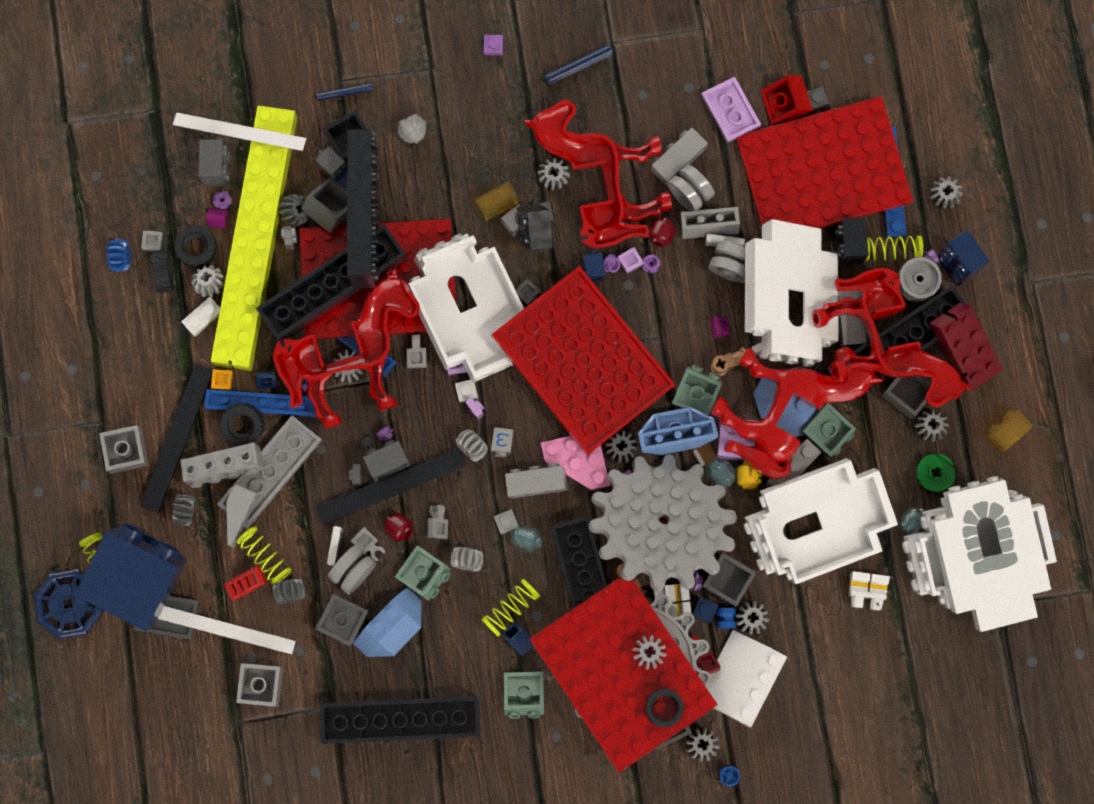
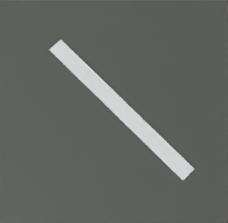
M176 113L173 125L301 151H303L306 138L181 113Z
M164 606L158 618L288 654L293 653L296 642Z

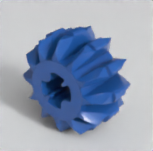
M121 239L108 242L106 256L109 268L117 272L128 270L131 263L129 243Z

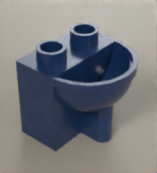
M123 523L121 527H115L106 531L75 596L146 632L158 620L187 560L179 553L180 551L176 547L146 535L142 530L133 525Z

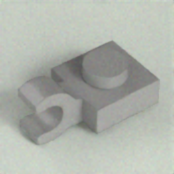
M291 226L283 227L281 229V237L284 239L285 247L287 250L295 249L294 243H297L295 228Z
M412 335V348L407 349V368H427L426 348H421L420 335Z
M443 505L430 506V515L433 518H428V538L448 539V520L444 519L445 506Z

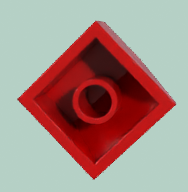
M787 75L761 90L771 125L797 119L813 111L802 76Z

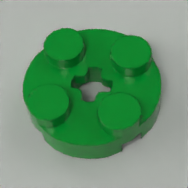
M943 454L925 456L916 468L917 481L929 492L939 493L948 489L956 477L953 462ZM938 468L941 476L934 478L931 470Z

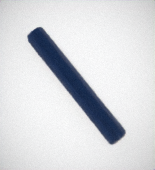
M606 45L546 74L545 80L547 84L555 83L612 55V47Z

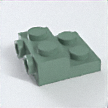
M688 366L672 403L682 408L692 407L708 416L723 381L720 380L721 376L710 372L708 375L703 373V369L699 366Z
M826 403L801 432L814 443L816 448L829 458L832 456L836 457L841 452V446L844 442L848 443L854 437L853 432L856 428L834 407Z
M416 546L395 578L429 601L430 598L433 599L437 596L440 584L449 579V571L451 569L419 546Z
M543 672L504 673L505 715H508L511 719L520 718V715H528L529 718H539L540 715H544Z

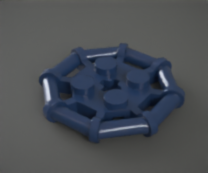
M80 568L49 573L42 586L33 594L37 625L43 626L55 635L58 640L72 636H86L100 615L104 614L103 609L95 605V608L90 607L87 601L75 596L79 587L77 585L78 580L82 581L85 575ZM73 578L71 584L61 585L59 582L60 579ZM54 583L56 589L52 592V594L49 597L44 596L47 590ZM72 599L73 607L66 609L65 600ZM43 600L48 601L49 613L44 615ZM88 611H92L91 616L83 624L82 619ZM54 617L60 622V627L57 628L48 619ZM77 623L79 628L65 630L66 624Z

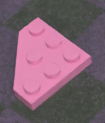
M571 436L541 442L545 463H559L560 466L565 467L566 476L579 482L591 491L610 487L601 445L587 456Z

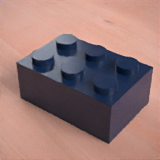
M968 230L949 241L938 255L940 265L949 271L950 279L959 286L978 275L989 262V259Z

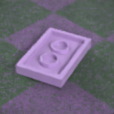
M735 77L701 94L727 143L761 127L760 121Z

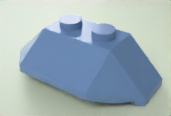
M765 378L761 379L753 393L761 419L766 417L776 391V382ZM792 396L776 426L781 427V429L794 437L804 436L801 431L820 410Z
M688 407L653 414L639 431L638 436L642 452L664 455L699 448L718 438V433L713 417Z
M407 587L392 599L364 628L353 644L366 657L395 656L421 629L422 601Z

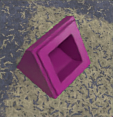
M209 208L206 214L207 227L226 229L229 210Z
M715 316L710 320L713 339L730 336L727 317Z

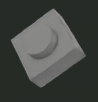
M143 230L141 249L153 252L162 251L163 232Z
M512 509L494 516L501 535L519 528Z

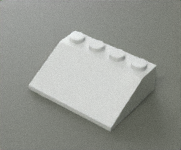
M732 630L717 659L721 669L710 674V683L705 685L718 704L714 709L747 727H752L787 656Z

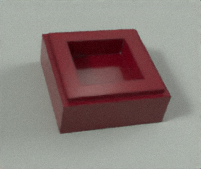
M712 652L700 655L696 660L697 667L707 671L709 674L718 672L721 669Z

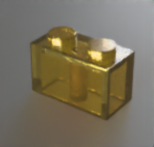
M507 181L475 199L477 208L485 221L517 204L518 196Z
M1018 409L1014 412L1008 411L1002 417L1004 421L1000 425L995 423L988 429L990 434L986 438L1001 454L1007 451L1033 427L1031 422Z

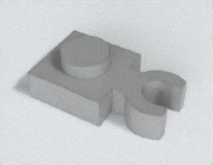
M365 527L351 540L365 555L370 551L372 559L377 562L379 559L375 556L376 551H381L383 554L386 553L382 547L375 546L378 540Z

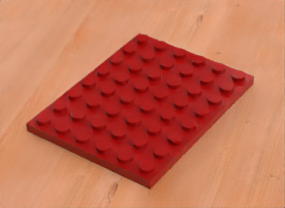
M882 96L752 131L737 137V143L761 227L773 219L821 229L839 224L842 219L861 218L914 202Z
M451 219L379 223V227L383 224L386 225L406 254L407 260L396 267L398 278L404 280L407 285L410 283L409 280L414 277L420 276L422 278L414 262L417 252L425 248L430 250L435 248V244L441 241L449 242L452 238ZM347 225L338 226L331 233L323 227L299 228L302 277L347 248ZM390 272L379 278V281H376V284L379 283L381 280L387 279L389 277ZM453 276L448 280V288L456 303ZM372 288L362 289L305 327V337L313 334L317 340L355 337L351 322L360 318L364 302ZM389 310L387 321L389 335L427 333L419 314L415 317H406L399 312Z
M580 266L491 334L493 340L587 456L676 385Z
M621 576L529 638L618 773L718 705L634 580L626 581ZM653 635L654 643L657 639H661L658 647L666 646L660 652L667 655L666 657L659 656L663 660V664H659L655 660L657 668L653 669L650 663L647 670L645 669L646 662L638 666L641 658L634 660L633 656L638 655L639 652H633L632 649H640L635 643L637 640L644 644L642 637L646 636L649 642L650 636ZM649 647L647 650H644V654H647L646 657L650 658L651 655H655V651H652L653 648ZM659 689L675 691L684 703L682 718L670 727L654 725L645 713V704L648 697ZM668 696L657 698L653 703L654 715L661 720L672 718L676 712L674 700Z

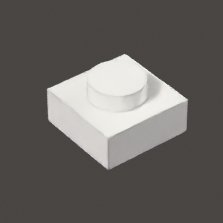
M471 380L455 383L459 403L466 402L471 397L473 400L478 399L475 383H472Z

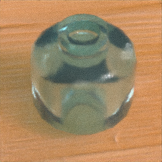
M715 459L708 466L710 469L708 477L716 485L727 488L735 481L736 470L726 459L720 461Z
M915 506L907 508L899 516V526L908 535L919 533L923 529L920 518L923 517L922 512L925 510L922 507L916 508Z
M521 526L515 530L512 543H514L517 550L533 553L536 548L539 549L541 547L542 538L540 537L539 530Z

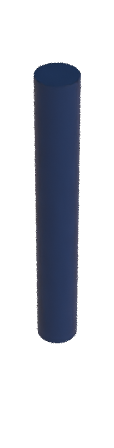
M372 83L333 90L318 93L317 98L318 101L353 95L373 91Z

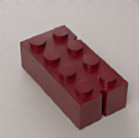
M960 302L947 311L948 315L942 314L930 322V325L950 364L960 374L961 380L971 387L972 391L1001 372L1003 368L972 307Z

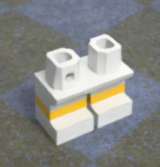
M851 572L849 581L851 607L863 608L865 598L871 599V610L880 611L883 601L887 598L886 593L890 576Z
M681 584L665 585L661 591L654 590V599L659 594H665L669 597L668 613L671 616L679 617L685 612L691 613L690 602H685L690 600L689 589H685Z

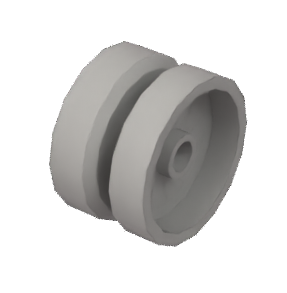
M689 164L679 171L680 177L674 176L667 182V186L673 196L689 211H698L702 207V201L708 202L715 195L707 179Z
M719 241L714 251L717 256L712 257L708 267L709 270L730 281L745 283V247L731 242Z
M917 257L907 261L898 272L900 293L905 301L913 304L928 301L939 289L942 282L939 267L932 260L924 257Z
M356 545L352 546L337 561L327 576L335 584L343 580L341 589L348 595L353 593L363 583L377 564L369 556L361 560L363 551Z

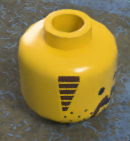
M743 461V465L737 468V483L742 486V489H757L758 485L762 483V474L754 470L746 461Z

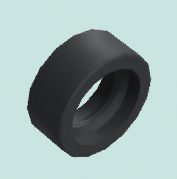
M659 689L653 692L645 704V713L648 719L659 727H670L676 724L682 718L684 712V703L681 697L670 689ZM661 696L672 698L676 704L675 715L668 720L657 718L653 712V703Z

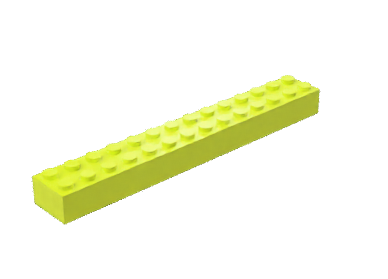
M257 106L254 128L295 135L297 124L295 111ZM251 141L211 362L214 366L227 368L233 366L235 369L252 371L261 324V317L256 308L265 301L280 213L278 212L281 209L278 205L282 203L281 199L284 196L291 148Z

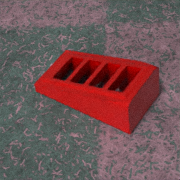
M256 566L228 581L224 586L230 599L235 601L242 599L265 585L267 581L260 566ZM252 574H254V576H255V578H256V580H257V582H258L257 584H256V582H255L254 577H253Z

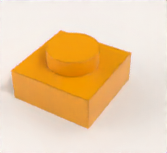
M213 369L211 389L231 391L233 371Z

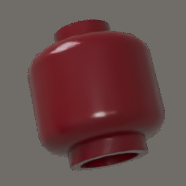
M662 218L653 222L649 231V238L652 244L662 248L671 244L676 232L672 221Z
M395 513L385 519L384 531L395 541H406L412 535V521L403 514Z

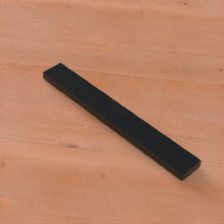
M195 364L140 507L156 513L160 512L205 397L206 389H208L212 379L213 369Z
M458 448L316 506L322 524L325 525L466 467V464Z

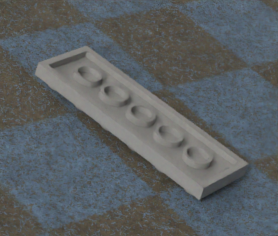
M293 416L288 419L261 451L263 470H259L256 474L252 475L242 474L234 483V485L237 484L259 495L244 526L246 529L252 525L322 441L321 438ZM226 493L217 505L227 512L228 498H226Z

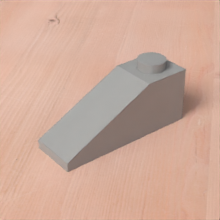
M237 484L234 487H230L226 498H228L227 545L232 548L235 547L237 539L240 537L259 496L257 493Z

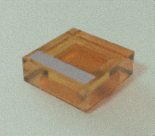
M709 442L692 450L696 461L702 467L718 459Z

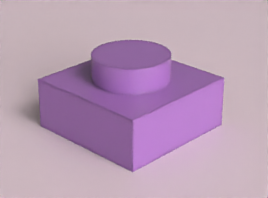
M484 35V55H503V35Z

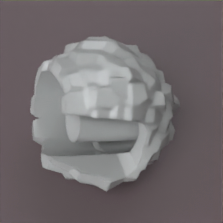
M413 114L408 116L407 119L399 121L398 134L401 139L408 143H418V141L424 138L426 121L421 116Z

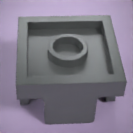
M333 594L315 629L351 647L355 638L359 636L369 611Z

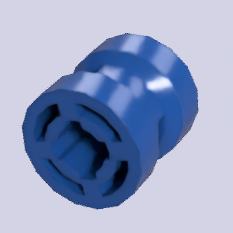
M717 608V629L736 628V622L734 621L736 608Z
M725 766L719 772V780L726 786H734L740 779L739 771L735 767Z

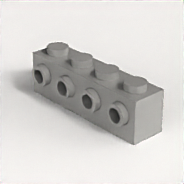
M250 443L181 460L183 482L192 488H197L208 482L218 483L221 479L225 478L235 479L242 474H256L259 470H263L261 449L256 443Z

